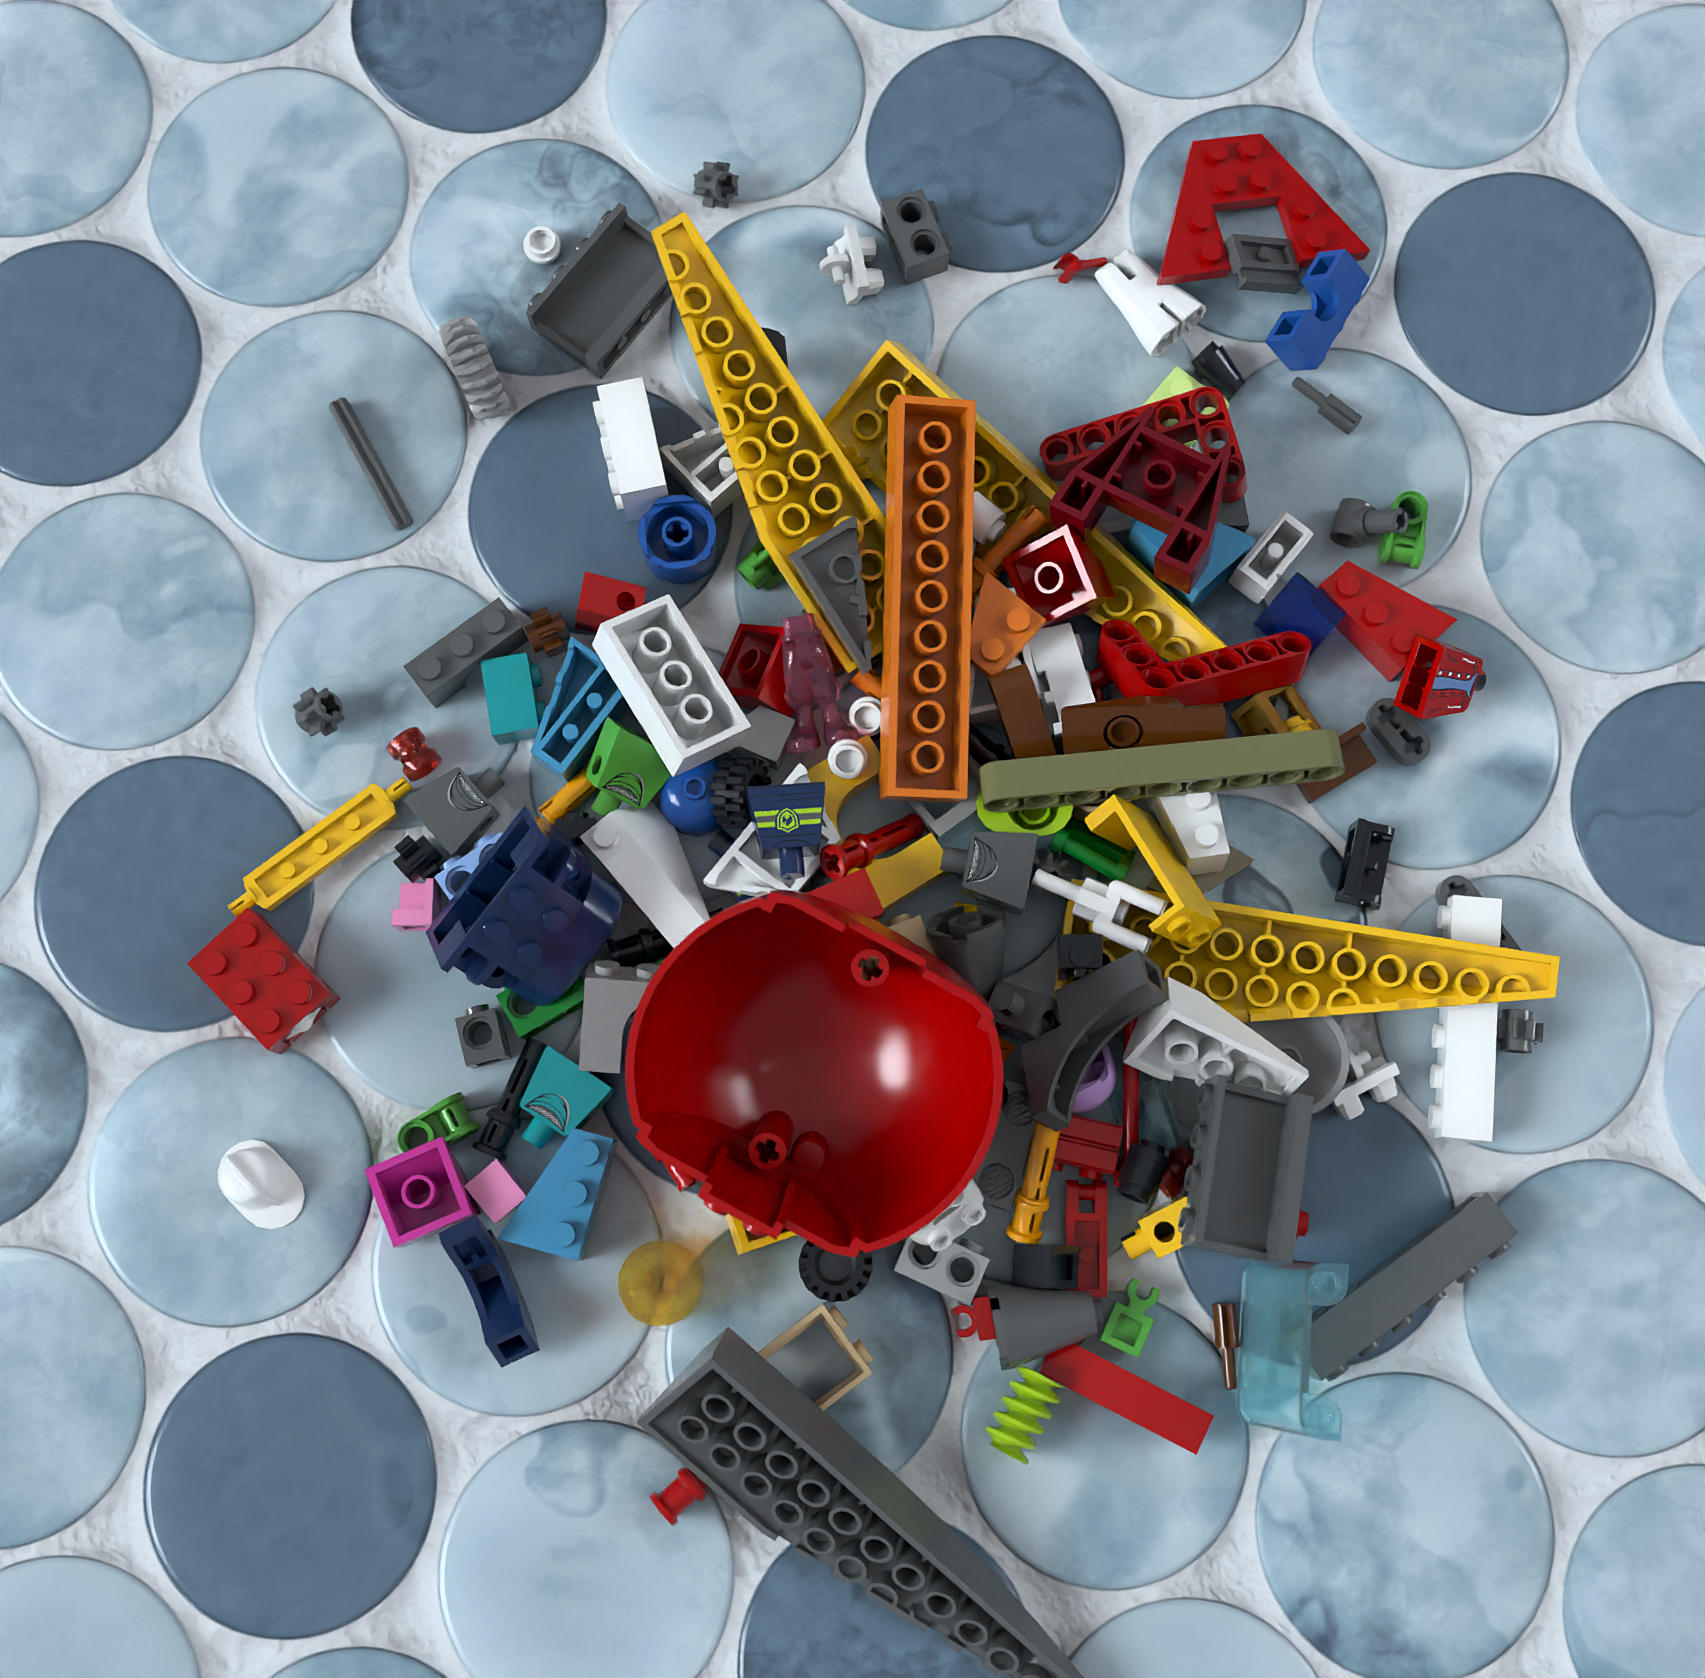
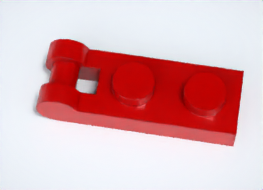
M1065 1179V1246H1079L1078 1289L1064 1290L1090 1291L1092 1297L1108 1298L1107 1181L1094 1180L1093 1184H1078V1180ZM1079 1200L1093 1201V1213H1079Z

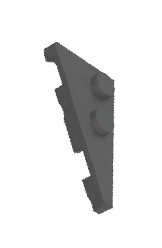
M853 515L790 554L788 559L862 675H865L872 670V647L867 628L866 616L868 612L865 585L861 575L862 559L861 554H859L856 530L858 523Z

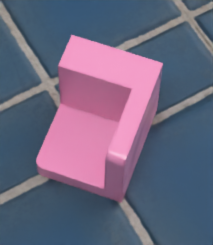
M426 878L425 883H402L400 885L399 909H392L391 925L399 931L428 930L439 916L441 908V887L435 878Z
M495 1159L464 1185L494 1223L500 1222L524 1201L529 1193L507 1164L499 1159Z

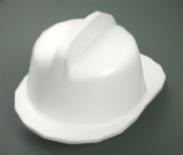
M252 1139L241 1141L229 1148L221 1159L218 1168L219 1186L226 1198L247 1220L257 1227L275 1229L284 1227L296 1219L303 1208L305 1199L303 1183L296 1172L272 1147L265 1142Z

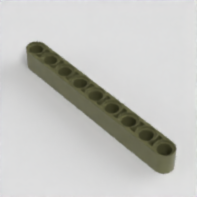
M1332 729L989 762L979 769L983 808L988 812L994 813L1103 803L1113 794L1124 800L1327 781L1338 778L1345 773L1339 735L1336 730Z

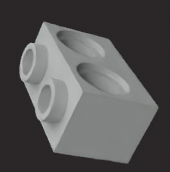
M908 1236L893 1270L970 1306L990 1259L982 1256L984 1247L962 1238L959 1245L952 1242L948 1248L936 1251L935 1257L930 1263L919 1264L915 1261L912 1254L913 1247L917 1242ZM959 1257L967 1258L973 1266L971 1277L963 1282L956 1281L950 1273L952 1262Z

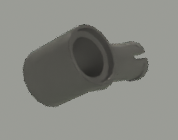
M1345 498L1340 502L1330 533V539L1344 547L1359 548L1363 546L1365 538L1374 537L1379 533L1405 532L1408 526V516L1406 512H1402L1403 509L1401 508L1376 510L1371 504L1361 499Z

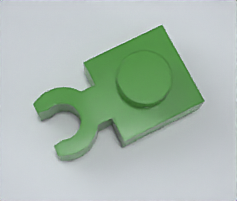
M1132 1278L1126 1286V1296L1128 1298L1126 1306L1114 1301L1098 1340L1138 1358L1154 1322V1319L1144 1315L1147 1307L1154 1305L1158 1300L1159 1289L1152 1287L1148 1297L1140 1299L1136 1295V1287L1139 1284V1280Z

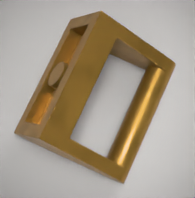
M1293 684L1263 691L1253 696L1231 714L1245 737L1290 732L1270 702L1281 695L1294 716L1299 715L1302 720H1312L1313 723L1310 724L1312 730L1322 729V727Z

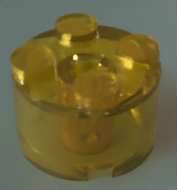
M668 1240L652 1241L636 1248L626 1258L618 1274V1290L624 1307L635 1319L650 1326L671 1325L687 1317L698 1306L705 1285L703 1266L696 1254L688 1247ZM656 1272L661 1276L666 1274L671 1276L672 1280L667 1284L670 1291L667 1294L664 1290L655 1291L653 1288V1284L656 1282V1277L654 1276Z

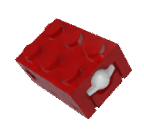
M249 907L187 963L268 1051L277 1054L284 1053L291 1046L290 1041L295 1042L327 1012L326 1007L332 1008L341 999L267 919Z

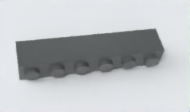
M1488 1192L1473 1193L1282 1337L1312 1378L1320 1381L1326 1378L1328 1382L1333 1381L1347 1371L1349 1367L1346 1362L1358 1353L1361 1357H1364L1381 1345V1341L1378 1338L1390 1329L1393 1332H1397L1410 1324L1414 1319L1411 1313L1423 1304L1428 1308L1442 1300L1446 1296V1292L1443 1289L1455 1280L1459 1284L1474 1276L1479 1270L1476 1265L1487 1256L1490 1259H1494L1507 1251L1511 1246L1508 1241L1518 1232Z

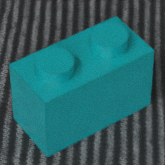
M527 652L481 660L491 733L498 745L535 739L546 708L545 700L539 701L537 687L543 686L539 664H533Z

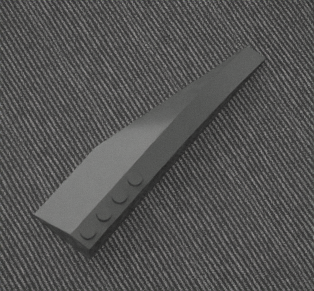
M729 1326L700 1351L639 1417L637 1423L762 1534L774 1541L780 1536L795 1546L793 1551L795 1554L807 1561L813 1556L833 1568L830 1575L843 1583H846V1581L856 1582L866 1588L865 1596L925 1632L930 1627L946 1637L944 1644L959 1653L965 1648L982 1658V1666L996 1675L997 1673L1008 1674L1013 1678H1084L1009 1589L944 1521L886 1466Z

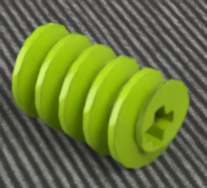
M1018 1366L1016 1370L1024 1378V1381L1011 1380L1008 1384L1016 1393V1396H1002L1000 1399L1009 1409L1008 1412L994 1411L992 1415L1000 1423V1427L986 1426L984 1430L992 1438V1442L989 1444L1027 1465L1029 1459L1021 1449H1036L1037 1444L1029 1434H1044L1045 1429L1037 1419L1052 1418L1053 1414L1046 1407L1045 1403L1059 1404L1061 1399L1054 1392L1053 1388H1066L1030 1367Z

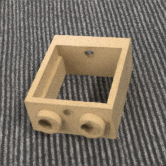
M821 1303L759 1350L758 1353L764 1359H768L821 1318L857 1368L814 1401L824 1411L872 1374L868 1364L874 1359L859 1339L854 1343L850 1341L843 1331L849 1324L836 1306L833 1305L827 1309L824 1303Z

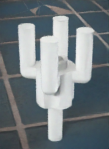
M1037 869L1032 880V884L1074 901L1072 914L1092 922L1094 933L1102 934V937L1130 949H1139L1144 954H1147L1153 939L1121 926L1128 913L1130 903L1159 916L1166 911L1169 903L1162 898L1119 880H1114L1107 885L1087 877L1082 887L1040 869Z

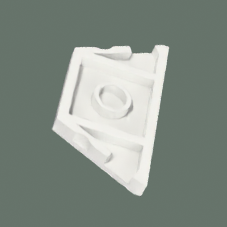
M799 763L783 784L811 783L805 766ZM825 806L823 808L819 853L825 845H838L841 839L833 822L829 820L825 812ZM751 821L704 878V884L710 888L755 897L769 894L772 890L776 889L800 892L821 867L819 855L804 857L805 876L799 879H782L780 877L779 859H762Z

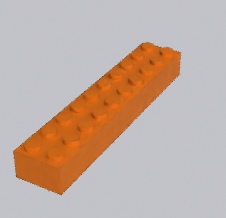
M897 395L888 408L879 800L958 803L967 799L976 400Z

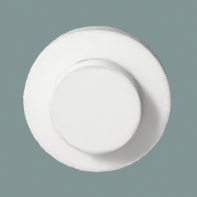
M538 226L527 233L523 242V248L526 256L532 262L548 264L559 256L561 242L553 230L544 226Z
M865 696L852 704L849 711V721L856 732L864 736L866 734L873 736L880 732V699Z
M854 739L839 740L829 750V767L840 778H855L867 766L868 756L866 749L860 742Z

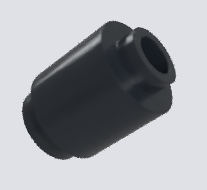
M1142 1139L1140 1144L1131 1143L1117 1177V1182L1119 1183L1117 1193L1134 1202L1147 1205L1150 1197L1156 1196L1170 1161L1163 1154L1165 1148L1147 1139Z

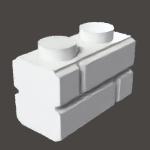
M1282 511L1237 566L1228 582L1254 603L1259 604L1314 535L1313 532L1289 513Z

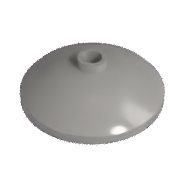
M1331 1016L1244 1023L1308 1070L1309 1077L1290 1096L1296 1093L1314 1096L1312 1115L1322 1111L1335 1100L1346 1082L1349 1072L1350 1055L1345 1035Z

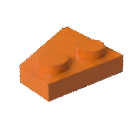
M989 573L983 578L971 625L970 663L986 676L1004 671L1046 623L1045 618Z

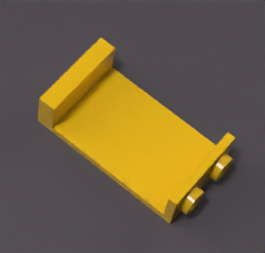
M1113 794L1084 818L1091 832L1129 851L1137 846L1174 905L1149 924L1152 932L1190 949L1202 945L1211 938L1212 932L1221 926L1222 923L1152 814Z

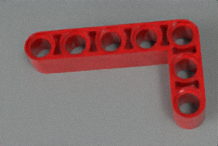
M1210 386L1194 389L1052 434L1043 440L1039 448L1040 457L1047 475L1053 480L1064 481L1072 469L1096 451L1087 449L1091 444L1095 442L1106 443L1142 412L1152 406L1156 408L1155 431L1181 444L1197 440L1200 452L1208 457L1216 459L1222 448H1211L1210 445L1213 442L1224 441L1231 444L1228 475L1232 474L1238 478L1232 483H1226L1222 502H1235L1241 499L1247 490L1245 464L1224 397L1218 389ZM1207 407L1216 409L1215 412L1208 415L1199 413ZM1168 419L1178 420L1177 424L1167 427L1162 425ZM1057 454H1067L1061 461H1051Z
M1113 619L1106 621L1102 625L1096 661L1125 698L1135 696H1167L1180 700L1184 706L1215 704L1300 681L1303 678L1307 665L1311 641L1304 634L1286 631L1165 663L1130 622Z

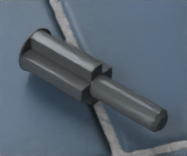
M1296 377L1292 382V386L1319 406L1320 409L1317 412L1347 435L1355 430L1360 423L1362 416L1332 393L1326 397L1300 377Z

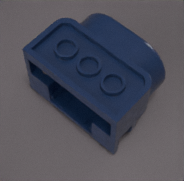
M524 806L428 928L426 935L443 971L448 973L454 966L465 973L467 980L476 986L482 984L491 989L505 987L534 1006H546L559 999L573 985L606 943L621 914L622 894L615 885L592 870L590 862L571 837Z

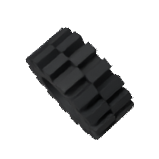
M726 757L724 761L718 764L720 770H715L713 775L717 780L716 783L712 782L711 789L715 790V795L711 796V803L716 805L712 809L713 815L718 816L716 821L718 824H722V827L746 829L752 820L747 805V787L767 786L772 783L771 777H767L769 769L768 766H764L765 762L759 758Z
M808 1240L804 1243L798 1262L799 1274L804 1286L815 1297L828 1302H844L857 1296L867 1286L873 1268L871 1252L865 1253L860 1250L857 1257H851L852 1268L850 1273L842 1280L833 1281L826 1278L819 1267L820 1257L826 1250Z

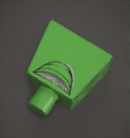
M607 717L586 770V778L601 790L591 809L603 817L611 811L618 810L622 801L638 809L645 808L671 776V773L649 738Z

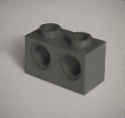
M923 189L880 203V224L906 285L947 271L949 255L953 254L949 236L946 232L941 234L937 225L939 215L935 203L932 200L927 201ZM907 217H914L918 221L914 223H909L903 219ZM920 249H928L932 253L929 255L919 254L917 251Z

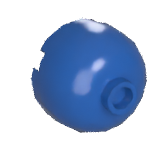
M712 759L675 777L671 775L659 789L658 799L662 814L677 831L684 835L701 837L723 828L722 824L717 823L716 819L718 816H714L712 811L716 805L711 803V796L715 795V790L711 789L712 782L716 783L717 780L713 776L715 770H720L718 763Z

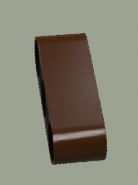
M1026 663L987 676L1013 759L1057 755L1032 676Z

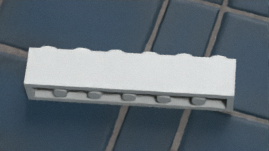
M1452 895L1447 899V906L1440 905L1438 908L1437 927L1438 929H1443V938L1500 947L1502 899ZM1498 1002L1434 1007L1439 1008V1024H1434L1432 1029L1431 1042L1432 1047L1437 1048V1064H1432L1430 1069V1087L1435 1088L1436 1091L1435 1105L1431 1104L1428 1110L1429 1129H1434L1433 1139L1473 1143L1492 1142Z

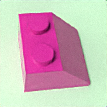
M443 1136L364 1169L393 1248L406 1247L474 1216L481 1215L475 1199L464 1187L468 1183L467 1177Z

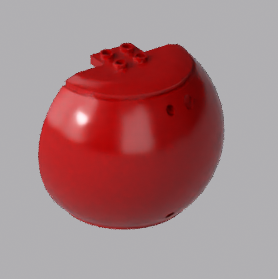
M772 890L769 894H763L739 902L717 913L694 929L665 958L646 986L633 1018L626 1051L625 1081L627 1099L633 1125L639 1128L636 1138L656 1158L702 1182L703 1184L697 1197L704 1200V1205L709 1210L718 1215L726 1216L729 1214L743 1222V1226L749 1232L756 1236L766 1237L768 1235L777 1240L784 1227L828 1252L847 1257H857L860 1250L868 1253L890 1246L914 1234L945 1211L972 1180L991 1145L998 1124L1003 1093L1002 1052L993 1021L994 1013L985 999L958 973L940 959L894 930L863 914L826 899L793 890ZM872 955L877 957L878 959H871L869 957Z

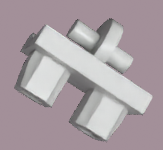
M846 225L844 227V236L835 241L834 246L827 248L828 257L820 262L819 267L822 275L833 277L835 285L842 284L846 304L857 305L863 295L878 294L884 285L882 270L879 268L866 269L864 263L872 262L876 256L877 247L874 236L858 235L856 225Z
M1349 1049L1350 1065L1348 1076L1343 1089L1331 1103L1337 1113L1346 1120H1351L1362 1114L1364 1108L1358 1095L1369 1090L1372 1099L1378 1103L1395 1097L1398 1092L1393 1077L1400 1074L1395 1062L1391 1061L1388 1063L1379 1054L1371 1058L1367 1050L1355 1055Z

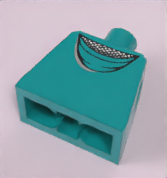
M547 1046L520 1102L521 1108L535 1116L521 1137L540 1150L543 1149L555 1130L567 1138L573 1128L581 1130L614 1095L616 1090L588 1071H579V1065L552 1047Z

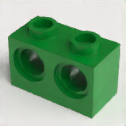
M580 975L570 989L559 999L546 1006H535V1009L528 1015H520L518 1013L517 1003L521 997L503 987L504 991L496 995L519 1038L526 1041L527 1037L532 1038L583 1008L585 982Z

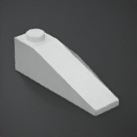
M652 801L643 809L630 806L611 811L580 836L591 853L673 948L694 929L710 919L694 879L692 869L680 843L678 833Z
M1168 976L1163 981L1168 1000L1139 1015L1123 1055L1124 1063L1153 1077L1172 1081L1173 1076L1194 1079L1196 1086H1201L1202 1083H1205L1206 1079L1220 1074L1227 1076V1082L1290 1096L1309 1077V1072L1306 1068L1207 996Z

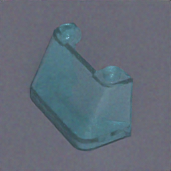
M1293 1259V1264L1278 1267L1249 1261L1244 1267L1241 1288L1240 1347H1238L1235 1405L1240 1418L1245 1422L1257 1427L1320 1440L1341 1441L1342 1416L1339 1406L1328 1396L1308 1393L1313 1305L1331 1306L1342 1301L1348 1289L1349 1264Z

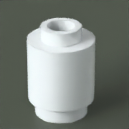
M975 491L973 538L982 545L988 541L995 543L1007 528V524L1004 522L1006 513L978 491Z

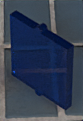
M1297 572L1254 622V625L1267 636L1286 631L1304 634L1311 641L1310 657L1347 613L1326 596L1325 589L1319 590Z

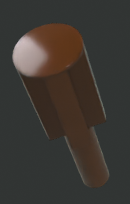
M1222 1301L1212 1304L1215 1346L1222 1349L1225 1388L1227 1390H1235L1237 1388L1234 1348L1240 1347L1237 1303Z

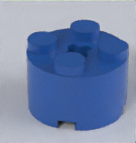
M669 495L658 499L652 504L653 507L648 510L645 516H642L638 526V538L647 566L656 578L675 584L690 583L707 576L713 570L719 552L716 525L712 514L695 499L686 495ZM676 537H683L682 542L676 543Z

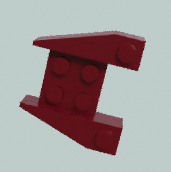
M1150 406L1068 473L1049 503L1051 525L1059 529L1069 524L1085 542L1106 508L1110 506L1167 534L1166 539L1154 556V577L1189 595L1210 560L1230 468L1231 444L1226 442L1216 459L1208 457L1155 431L1156 408Z

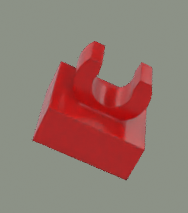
M988 1294L975 1296L972 1300L973 1308L966 1304H960L953 1308L954 1314L967 1313L971 1317L970 1326L966 1329L956 1330L957 1336L962 1338L970 1337L977 1330L979 1341L996 1339Z

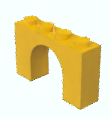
M868 734L856 740L864 746L868 756L867 766L859 776L852 779L838 777L831 771L828 758L807 770L810 782H825V812L829 820L833 822L837 832L838 816L846 802L879 781L880 752ZM932 832L893 856L873 859L872 863L865 867L885 913L951 873L940 870L943 849ZM853 868L849 870L848 874H851L860 869Z

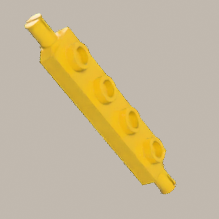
M403 776L385 790L374 783L370 784L245 876L243 882L247 892L228 904V908L232 910L231 912L236 918L248 907L252 908L256 904L271 912L398 818L399 815L394 802L413 790V788Z

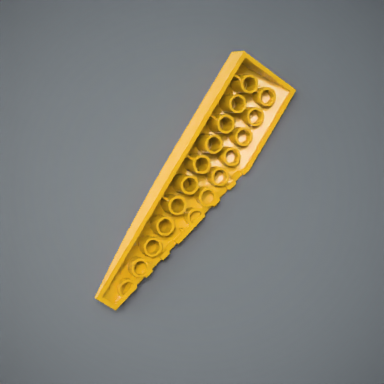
M684 211L652 230L651 235L754 525L766 551L847 674L858 668L788 557L796 550L854 515L858 523V528L856 529L858 548L862 559L861 575L865 585L868 612L866 616L869 641L871 640L872 658L882 653L886 518Z

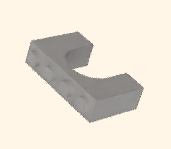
M608 960L598 961L595 965L588 964L584 985L579 1071L620 1073L624 1026L629 1016L637 1009L646 986L658 969V965L639 964L637 968L620 967L619 963Z

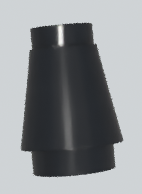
M1214 341L1203 349L1191 362L1197 369L1195 371L1196 374L1225 393L1229 398L1246 383V380L1242 377L1223 345L1219 347Z

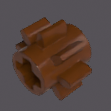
M547 607L529 613L533 623L524 626V629L534 652L538 653L545 650L549 658L565 652L566 650L562 642L569 640L571 636L560 611L550 615Z

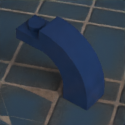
M477 1215L439 1232L442 1247L461 1274L471 1294L480 1319L485 1344L501 1368L539 1351L537 1336L526 1302L510 1264L492 1230H487Z

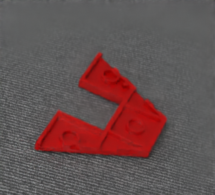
M1261 133L1192 141L1188 150L1185 171L1182 175L1178 200L1174 208L1169 228L1170 233L1165 245L1164 258L1156 283L1157 286L1228 277L1232 268L1215 212L1276 205L1286 237L1291 240L1300 268L1310 267L1318 252L1346 249L1355 261L1365 260L1370 249Z

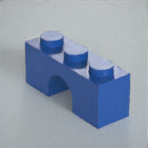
M1346 249L1318 252L1301 280V283L1310 294L1311 310L1282 312L1265 340V343L1290 371L1312 370L1319 367L1370 281V278Z

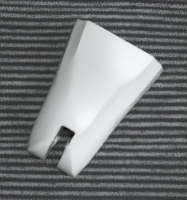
M1124 249L1115 256L1114 264L1106 263L1095 273L1100 286L1124 315L1150 357H1158L1198 324L1206 312V306L1176 285L1157 286L1156 282L1159 273L1128 249Z

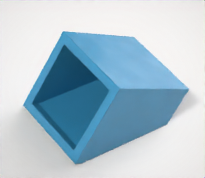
M1132 518L1131 522L1133 525L1125 534L1128 539L1124 547L1154 575V556L1166 539L1167 534ZM1218 522L1209 563L1190 594L1188 595L1163 581L1161 582L1192 611L1233 574L1237 566L1250 552L1256 540L1249 534Z

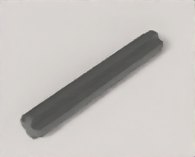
M344 397L331 402L329 410L392 526L397 531L411 526L413 519L350 403Z

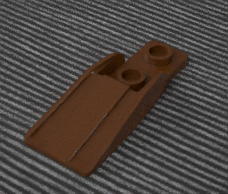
M1135 696L1065 706L1061 709L1064 754L1226 739V713L1222 703L1184 706L1180 700L1173 697Z

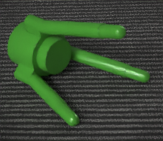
M760 539L751 551L740 559L741 563L736 569L754 590L759 589L762 585L766 590H770L776 583L785 578L781 572L773 575L772 571L777 567L766 549L762 550L764 546Z

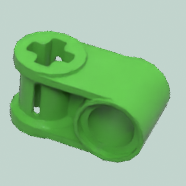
M1405 491L1400 493L1386 510L1405 507L1411 511L1413 519H1408L1407 529L1403 533H1382L1378 546L1377 562L1379 564H1386L1387 561L1409 564L1410 569H1418L1425 550L1428 502L1419 492Z
M458 1092L439 1101L428 1111L401 1126L397 1133V1143L403 1153L412 1149L409 1143L411 1134L415 1130L425 1129L428 1134V1142L443 1136L447 1144L451 1146L473 1135L481 1126L478 1122H473L462 1102L464 1096L462 1092ZM451 1112L454 1114V1116H455V1118H456V1120H457L459 1126H458L457 1123L455 1122V1120H454V1118H453Z

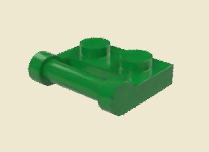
M1072 816L1066 826L1056 832L1048 848L1057 853L1060 850L1109 877V883L1114 880L1123 881L1136 854L1133 850L1129 851L1091 832L1087 824Z

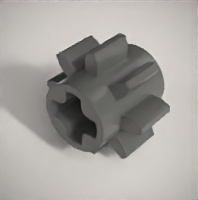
M705 161L703 162L704 169L693 175L695 178L693 195L703 197V207L727 209L729 207L728 201L738 196L737 180L739 176L728 172L730 169L729 163Z
M313 687L300 694L301 700L295 703L293 708L296 710V723L302 730L308 732L311 737L319 732L326 737L338 730L336 724L344 720L345 716L342 715V702L336 694L330 692L328 688H324L317 693Z
M1520 1009L1502 1010V1019L1497 1018L1496 1038L1500 1042V1051L1521 1054L1532 1053V1044L1543 1043L1544 1023H1536L1533 1020L1534 1012Z

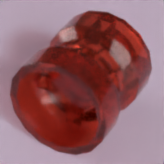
M412 727L401 732L390 741L386 748L395 761L401 762L403 765L402 771L410 782H415L430 774L438 767L442 760L434 748H429L426 745V737L418 727Z
M1181 1143L1176 1144L1169 1150L1167 1157L1170 1161L1159 1186V1189L1170 1200L1182 1192L1186 1171L1193 1163L1192 1154Z

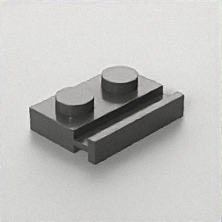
M1231 234L1224 242L1233 275H1238L1240 280L1237 284L1238 290L1297 294L1304 288V285L1298 278L1301 270L1290 239Z

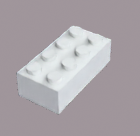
M669 594L600 624L592 646L672 777L740 746L751 725Z

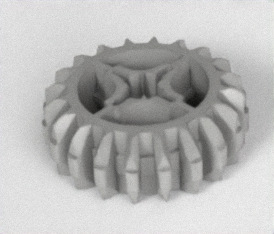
M467 315L462 318L456 317L449 320V323L441 325L439 330L440 337L474 417L482 421L487 418L492 419L500 416V413L509 410L510 402L475 319Z

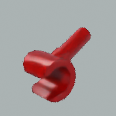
M1066 253L1053 269L1064 270L1058 280L1063 284H1068L1079 271L1103 267L1107 263L1106 257L1080 260L1076 255Z
M1097 667L1089 671L1095 701L1100 702L1104 701L1102 688L1111 685L1112 681L1101 667Z

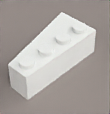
M1216 792L1146 798L1151 812L1155 813L1162 831L1190 875L1223 871L1230 855V850Z

